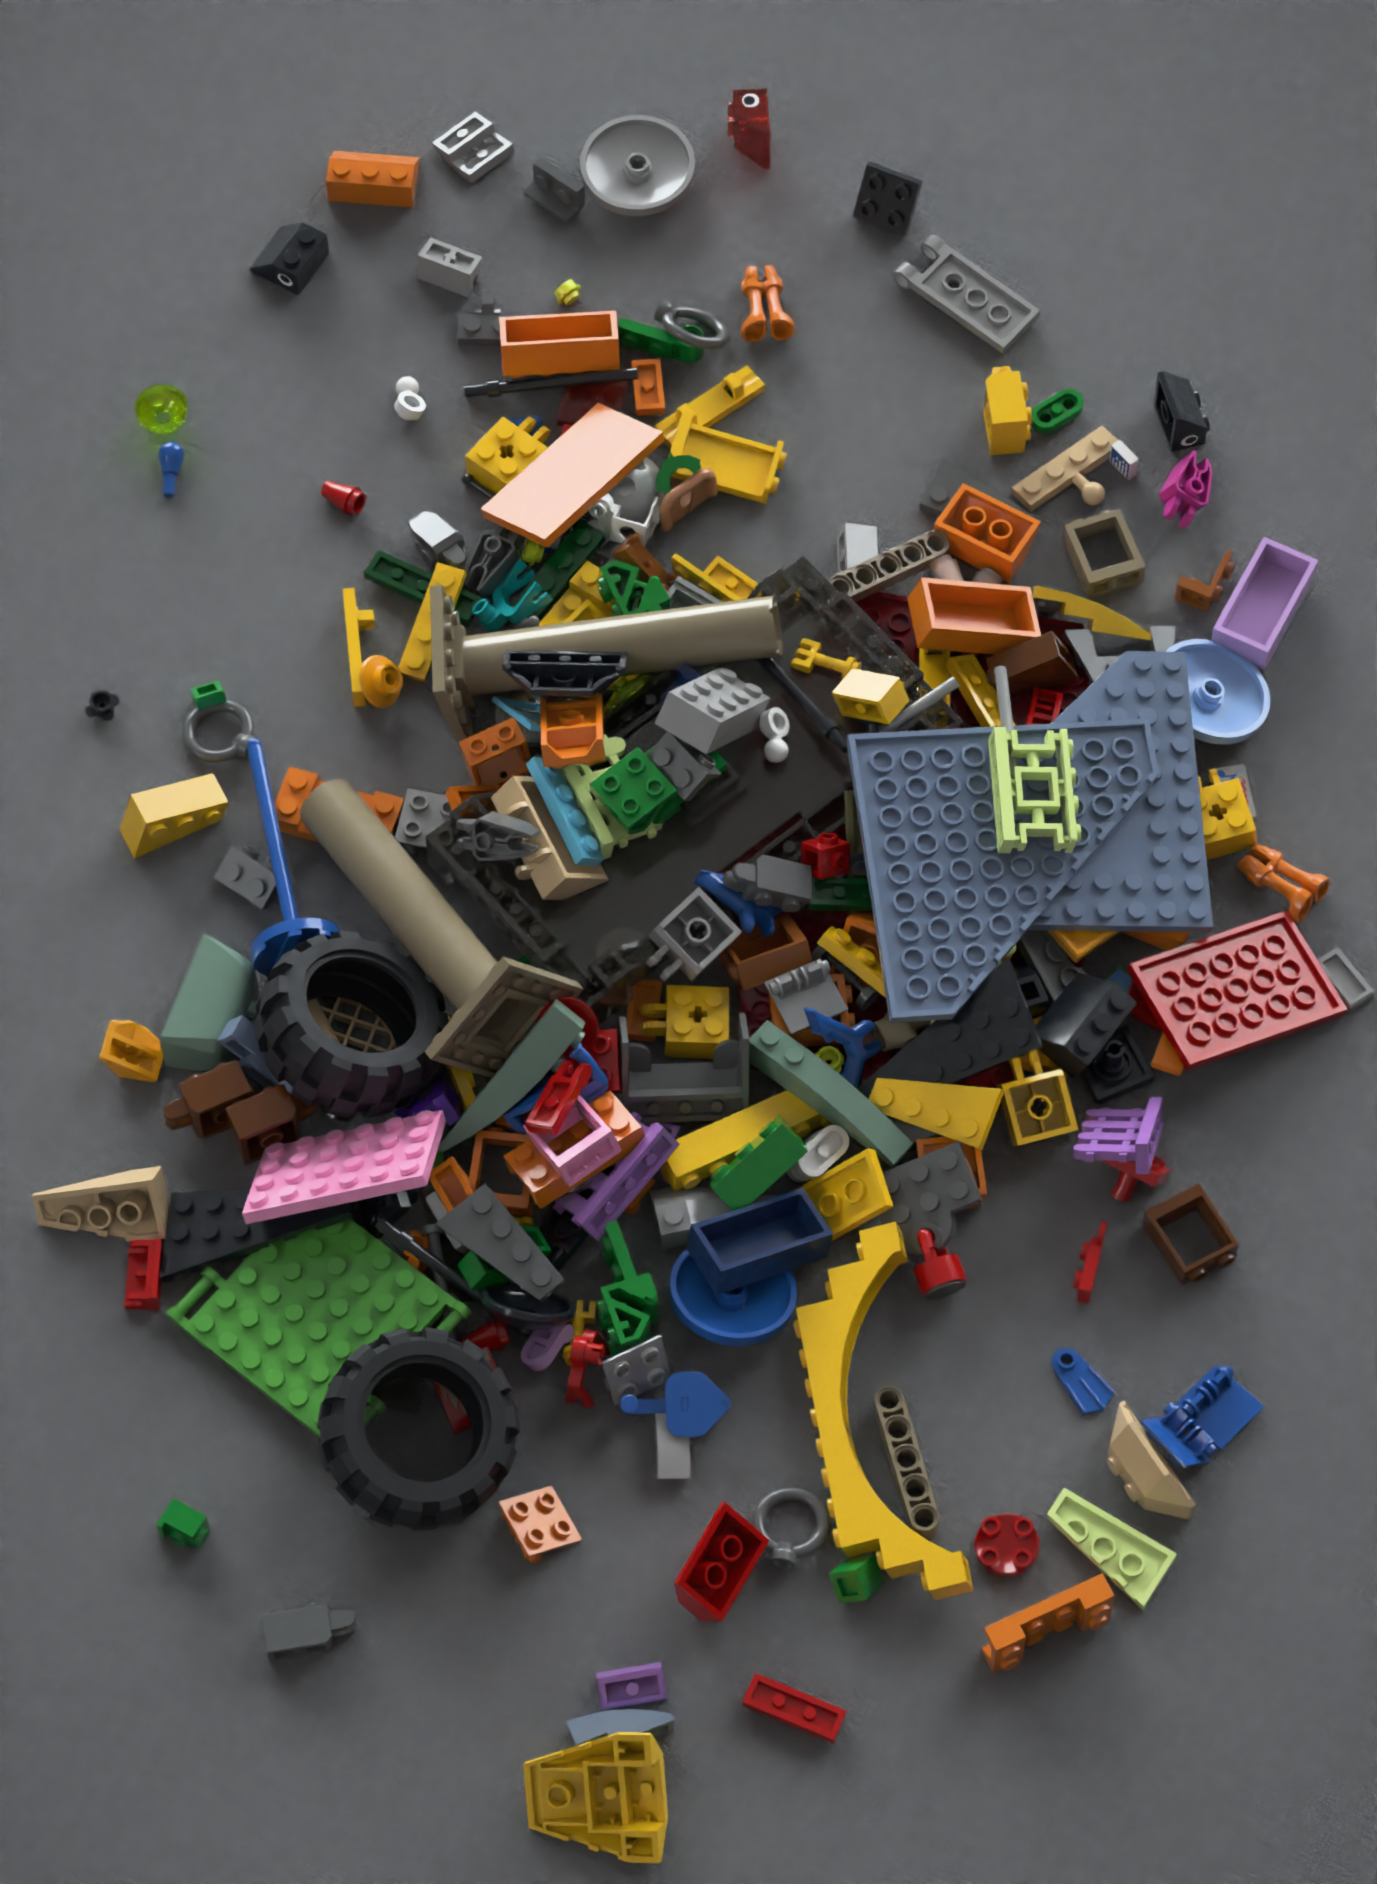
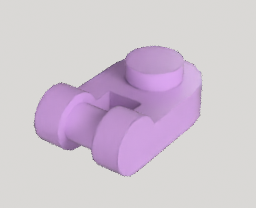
M565 1323L548 1330H534L521 1351L522 1362L532 1371H541L547 1368L563 1344L572 1340L574 1327Z

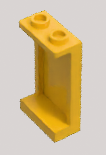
M682 411L670 450L673 456L690 455L700 459L702 466L700 469L709 468L715 472L718 491L766 504L769 494L775 495L780 478L774 477L776 469L782 470L787 455V453L782 452L784 442L778 440L777 447L693 424L694 414ZM679 468L672 473L671 477L684 481L694 473L686 468Z

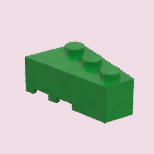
M780 1115L764 1126L751 1143L748 1142L741 1147L735 1154L736 1158L728 1166L726 1164L722 1165L711 1176L714 1179L710 1183L711 1188L732 1211L750 1205L808 1152L805 1142Z

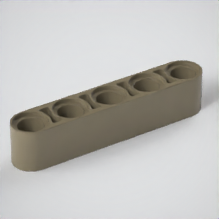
M931 530L835 574L819 594L821 604L830 611H837L930 568V564L943 556L948 550V537L939 530Z
M886 1385L881 1387L875 1394V1419L907 1526L930 1541L938 1532V1509L904 1396L897 1387ZM884 1401H892L897 1406L892 1409L884 1408L881 1405V1403ZM893 1430H901L905 1433V1436L894 1438L889 1433ZM903 1459L911 1460L914 1463V1465L909 1468H905L899 1465L898 1462ZM910 1489H919L923 1492V1495L920 1497H912L907 1493V1491ZM920 1518H926L932 1524L928 1527H921L916 1521Z

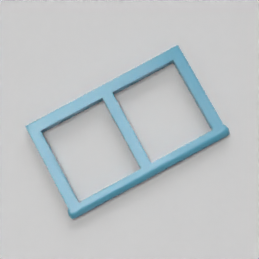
M493 695L492 702L529 730L541 732V725L530 721L540 722L539 704ZM513 707L534 710L539 714L516 710Z

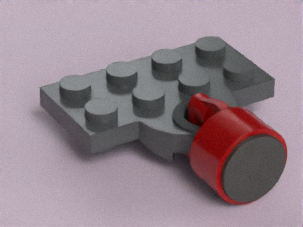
M957 1141L883 1172L894 1207L857 1227L859 1232L860 1230L896 1221L903 1233L906 1251L912 1255L922 1256L925 1259V1262L915 1267L913 1271L922 1297L930 1300L954 1294L963 1289L968 1282L959 1255L949 1254L946 1246L952 1238H955L956 1221L954 1213L982 1202L964 1147L961 1142Z

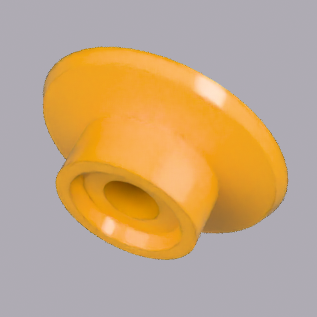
M372 655L362 664L359 680L365 698L377 708L392 706L399 697L403 686V676L400 669L388 658L381 655Z

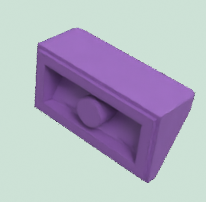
M661 1662L596 1673L602 1711L668 1699Z

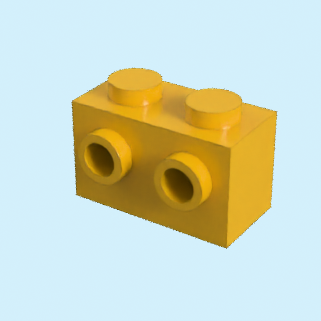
M852 669L832 692L842 716L888 725L909 702L904 685L899 677Z

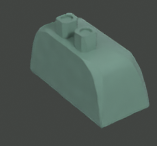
M206 934L203 935L160 1036L165 1066L202 1071L213 1070L216 1065L222 1062H229L235 1054L217 1042L227 1022L241 1015L253 1023L257 1018L255 1006L257 1004L258 983L254 967L238 952Z

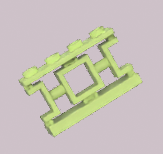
M994 727L989 737L988 745L998 853H1010L1012 848H1017V851H1024L1027 837H1053L1054 851L1065 849V853H1072L1076 843L1081 841V825L1076 824L1075 814L1078 813L1079 800L1078 796L1073 795V786L1076 783L1075 767H1071L1070 758L1073 756V740L1068 739L1067 729H1060L1059 733H1054V730H1048L1044 737V744H1018L1017 730H1011L1010 733H1007L1006 727ZM1056 750L1057 767H1040L1039 758H1052ZM1009 755L1010 757L1027 758V767L1014 766L1010 776ZM1022 780H1048L1050 801L1023 800ZM1061 807L1062 823H1045L1044 814H1057ZM1014 814H1032V823H1019L1015 833Z

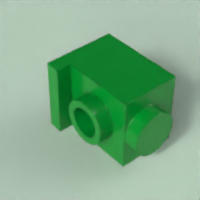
M175 1498L172 1499L156 1524L160 1537L165 1539L169 1534L168 1537L182 1547H185L186 1544L194 1549L197 1546L202 1547L210 1534L207 1516Z

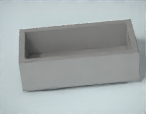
M718 668L669 691L655 724L701 752L708 754L754 731L760 722L761 713L765 711L769 703L770 697L763 694L760 687L751 683L746 684L738 679L733 671L726 668Z

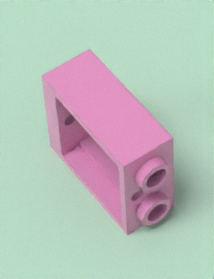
M580 1095L556 1136L532 1133L523 1125L531 1142L569 1187L622 1151L612 1130ZM584 1119L594 1132L560 1156H557L547 1143Z

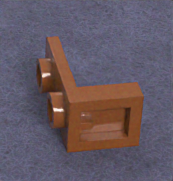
M1230 550L1226 551L1210 586L1204 584L1199 579L1181 575L1177 583L1175 600L1208 613L1212 603L1218 604L1222 596L1224 587L1221 585L1224 579L1229 581L1235 568V564L1231 562L1233 552Z

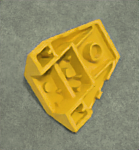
M618 1732L527 1761L523 1764L528 1827L530 1829L567 1842L573 1840L588 1845V1849L596 1852L602 1850L618 1856L619 1860L628 1863H661L668 1822L663 1752L652 1733Z

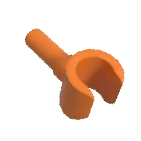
M653 1178L648 1181L624 1212L629 1214L637 1213L642 1198L656 1183Z

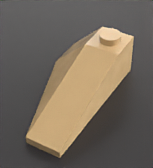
M162 1166L129 1170L32 1195L38 1224L41 1226L74 1232L84 1230L95 1232L97 1236L107 1237L108 1235L126 1238V1241L165 1239L168 1191Z

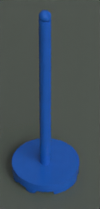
M252 738L247 742V750L284 920L260 933L254 939L250 948L255 972L257 970L260 974L268 977L281 956L293 950L295 945L320 934H324L329 940L332 934L341 930L336 924L325 919L299 918L262 743L259 739Z

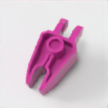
M1195 450L1180 460L1172 469L1159 493L1161 502L1165 504L1163 517L1170 520L1177 512L1180 513L1178 526L1182 529L1187 528L1192 522L1194 514L1209 502L1212 480L1211 465L1207 458L1196 465L1197 452Z

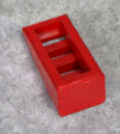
M1034 687L1025 725L1051 724L1059 716L1063 693ZM1037 701L1052 704L1054 707L1037 703Z

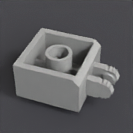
M698 887L649 934V937L660 949L646 963L650 967L655 966L666 954L674 963L662 971L660 978L665 982L675 971L680 969L692 981L736 940L742 931ZM697 930L700 936L698 939L693 938L690 933Z

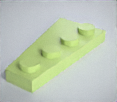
M1063 1488L1047 1513V1519L1143 1611L1175 1561L1177 1554L1066 1488Z

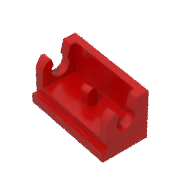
M162 1239L130 1241L124 1309L160 1310L162 1289L160 1273L164 1251Z

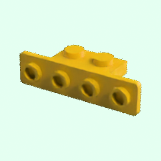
M676 553L671 557L673 572L677 577L680 576L722 602L762 597L765 593L763 586L718 555L703 572Z

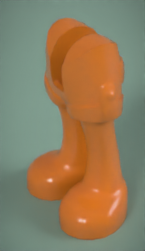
M764 265V282H759L756 266L746 267L744 279L741 282V289L743 294L749 299L750 314L741 326L742 338L747 342H758L766 335L767 322L763 312L762 296L767 298L771 336L776 340L791 338L795 333V325L791 317L782 310L779 294L783 290L782 279L778 277L774 266Z
M1255 843L1249 850V855H1245L1238 862L1237 867L1252 884L1259 887L1265 885L1282 894L1290 902L1289 914L1294 922L1300 923L1309 913L1312 902L1318 903L1323 899L1330 887L1331 880L1322 874L1304 872L1283 860L1284 855L1279 851ZM1277 873L1288 877L1289 879L1298 883L1303 888H1299L1289 883L1288 881L1278 876Z

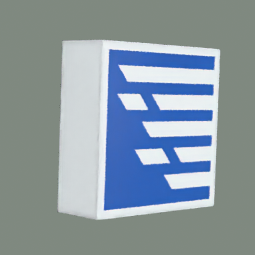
M1118 440L1111 445L1109 461L1129 481L1137 474L1138 457L1122 441Z

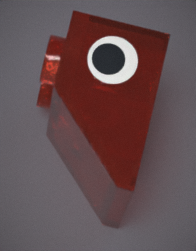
M767 88L733 90V102H727L728 137L733 136L735 149L763 169H770L771 133Z

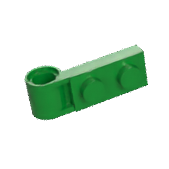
M622 317L617 325L619 343L627 348H636L649 352L655 357L673 358L685 363H695L703 357V348L687 345L674 338L667 331ZM687 325L682 327L683 330L704 337L702 330L697 326Z

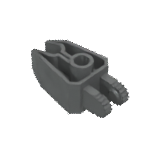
M421 511L408 520L415 546L427 565L435 569L438 562L466 571L467 555L462 547L465 545V541L457 530H454L437 514L427 511Z
M500 525L497 526L494 532L486 531L481 533L466 565L467 576L464 584L468 591L472 593L476 589L483 599L492 595L519 558L522 560L518 550L524 543L525 537L513 532L508 540L506 538L511 530Z
M494 811L479 819L466 818L457 821V829L472 831L473 837L458 839L457 847L473 850V855L478 861L511 860L527 856L540 849V846L527 843L522 839L533 838L540 834V831L527 821Z

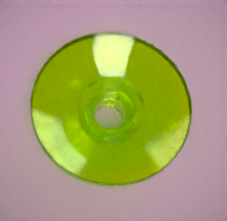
M644 675L628 681L624 676L610 687L614 693L604 706V715L631 697L653 677L651 675Z

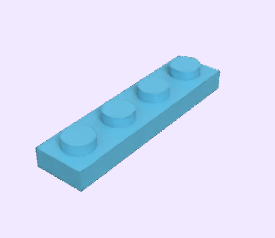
M542 757L531 758L526 765L575 865L598 866L604 860V857L599 849L597 840L593 837L586 824L585 816L574 800L572 790L568 787L561 774V768L544 767Z

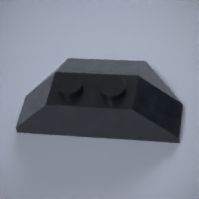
M505 650L502 670L535 698H543L545 700H556L558 698H573L574 700L595 699L626 672L628 652Z

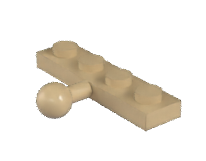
M1103 425L1014 485L1012 487V495L1032 512L1074 483L1082 491V498L1085 503L1092 506L1100 504L1105 498L1103 486L1097 482H1089L1084 475L1110 458L1111 445L1117 442L1118 439Z

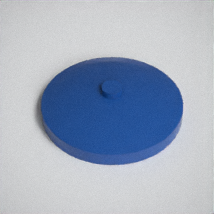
M686 1249L678 1257L672 1268L668 1293L675 1314L695 1334L719 1344L746 1346L764 1342L780 1333L786 1327L795 1309L797 1286L792 1271L789 1270L715 1295Z

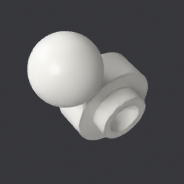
M409 376L402 377L396 384L398 398L394 408L401 418L405 420H418L426 407L424 400L417 395L419 392L418 382Z
M773 707L761 713L759 726L761 732L769 738L764 747L765 757L770 762L780 763L788 756L789 749L786 742L782 740V737L788 734L790 725L785 712L778 707Z

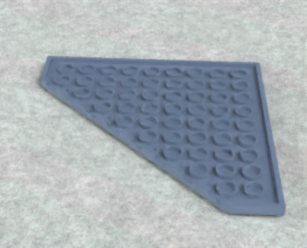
M1125 651L1051 723L1149 718L1159 775L1028 930L1211 932L1213 919L1185 652Z
M1149 718L1014 726V730H1017L1018 744H1044V737L1048 730H1054V733H1059L1060 729H1067L1068 739L1073 740V756L1070 758L1071 767H1075L1076 783L1073 786V795L1078 796L1079 809L1075 817L1076 824L1081 825V841L1076 843L1072 853H1065V849L1054 851L1053 837H1027L1024 851H1017V848H1012L1010 853H998L988 740L994 727L848 734L846 743L890 1023L953 1019L987 976L998 966L1153 784L1159 775ZM1056 750L1052 758H1039L1040 767H1057ZM1018 758V765L1027 767V758ZM1022 780L1023 800L1050 801L1048 780ZM1061 807L1057 814H1044L1045 823H1062ZM1014 814L1015 833L1019 823H1032V814Z

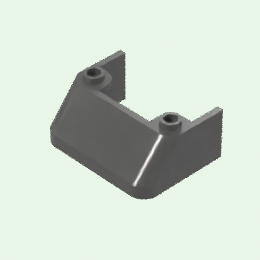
M739 1013V1040H725L719 1043L714 1049L713 1062L651 1064V1054L646 1046L639 1043H629L626 1016L619 1017L622 1075L621 1101L630 1114L634 1111L642 1117L641 1123L719 1121L748 1108L749 1033L745 1013Z

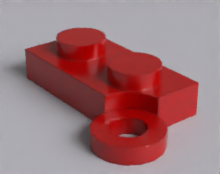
M1101 1221L1097 1238L1091 1237L1090 1243L1083 1242L1079 1260L1085 1261L1083 1271H1076L1073 1289L1078 1290V1302L1086 1304L1090 1302L1107 1228L1106 1221Z

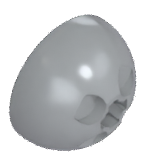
M648 457L608 492L613 498L614 504L621 505L620 518L642 524L646 522L655 497L660 498V506L662 500L667 495V493L664 495L663 492H657L656 478L660 469ZM589 510L585 513L588 518L591 516ZM624 526V527H621L620 530H626V529H632V528H631V527H628V526Z

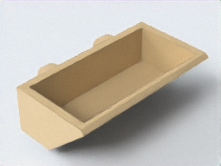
M513 776L491 797L498 813L527 821L540 831V834L533 838H522L527 843L540 846V849L532 854L521 857L525 865L517 866L515 874L519 880L532 878L543 900H564L608 881V877L601 864L598 866L575 865L533 777Z

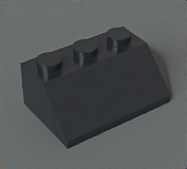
M1077 973L1035 1025L1043 1048L1039 1050L1073 1079L1091 1063L1137 1002L1115 982Z

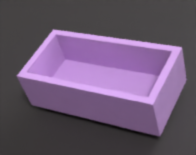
M1263 537L1213 628L1211 640L1247 658L1257 668L1265 671L1315 579L1318 560Z

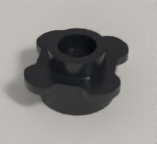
M105 690L92 692L89 699L90 705L85 708L86 715L88 717H101L104 721L112 720L114 718V708L119 704V697L115 694L111 695V693Z

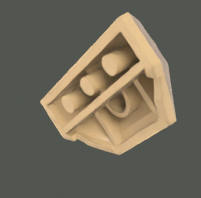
M1125 1400L1122 1401L1118 1406L1108 1451L1107 1464L1115 1476H1121L1126 1484L1124 1487L1129 1498L1133 1502L1138 1501L1144 1510L1189 1520L1194 1517L1195 1502L1189 1496L1152 1440L1146 1435L1145 1430Z

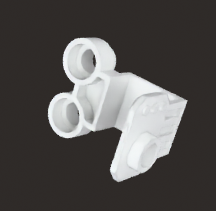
M607 493L589 509L591 516L587 524L602 533L605 538L610 534L609 540L622 543L626 539L621 534L620 528L624 526L631 527L642 537V540L639 542L645 547L655 527L660 522V498L655 497L646 522L642 524L620 518L621 505L614 504L613 498Z

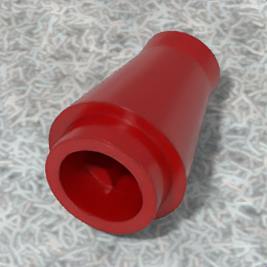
M328 480L321 488V496L328 499L347 515H357L365 506L366 495L359 487L338 484Z
M494 1319L470 1335L461 1338L462 1343L468 1339L480 1349L488 1346L490 1351L503 1350L506 1345L511 1344L505 1323L501 1320L495 1322Z

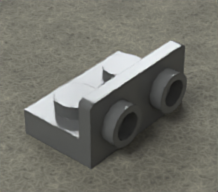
M541 156L533 162V181L524 189V195L565 223H568L585 206V185Z

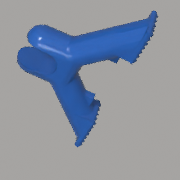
M701 869L692 883L704 887L735 912L745 933H751L754 923H756L760 927L763 937H770L774 934L775 923L773 918L783 912L782 908L770 905L759 906L753 901L744 900L741 893L724 886L721 880L724 874Z
M804 1008L806 1019H808L810 1029L812 1030L811 1033L824 1036L826 1043L834 1040L843 1045L847 1058L843 1072L840 1075L857 1089L865 1061L876 1055L882 1047L881 1041H873L864 1046L862 1044L864 1036L875 1028V1024L870 1020H863L850 1028L817 1012V1010Z

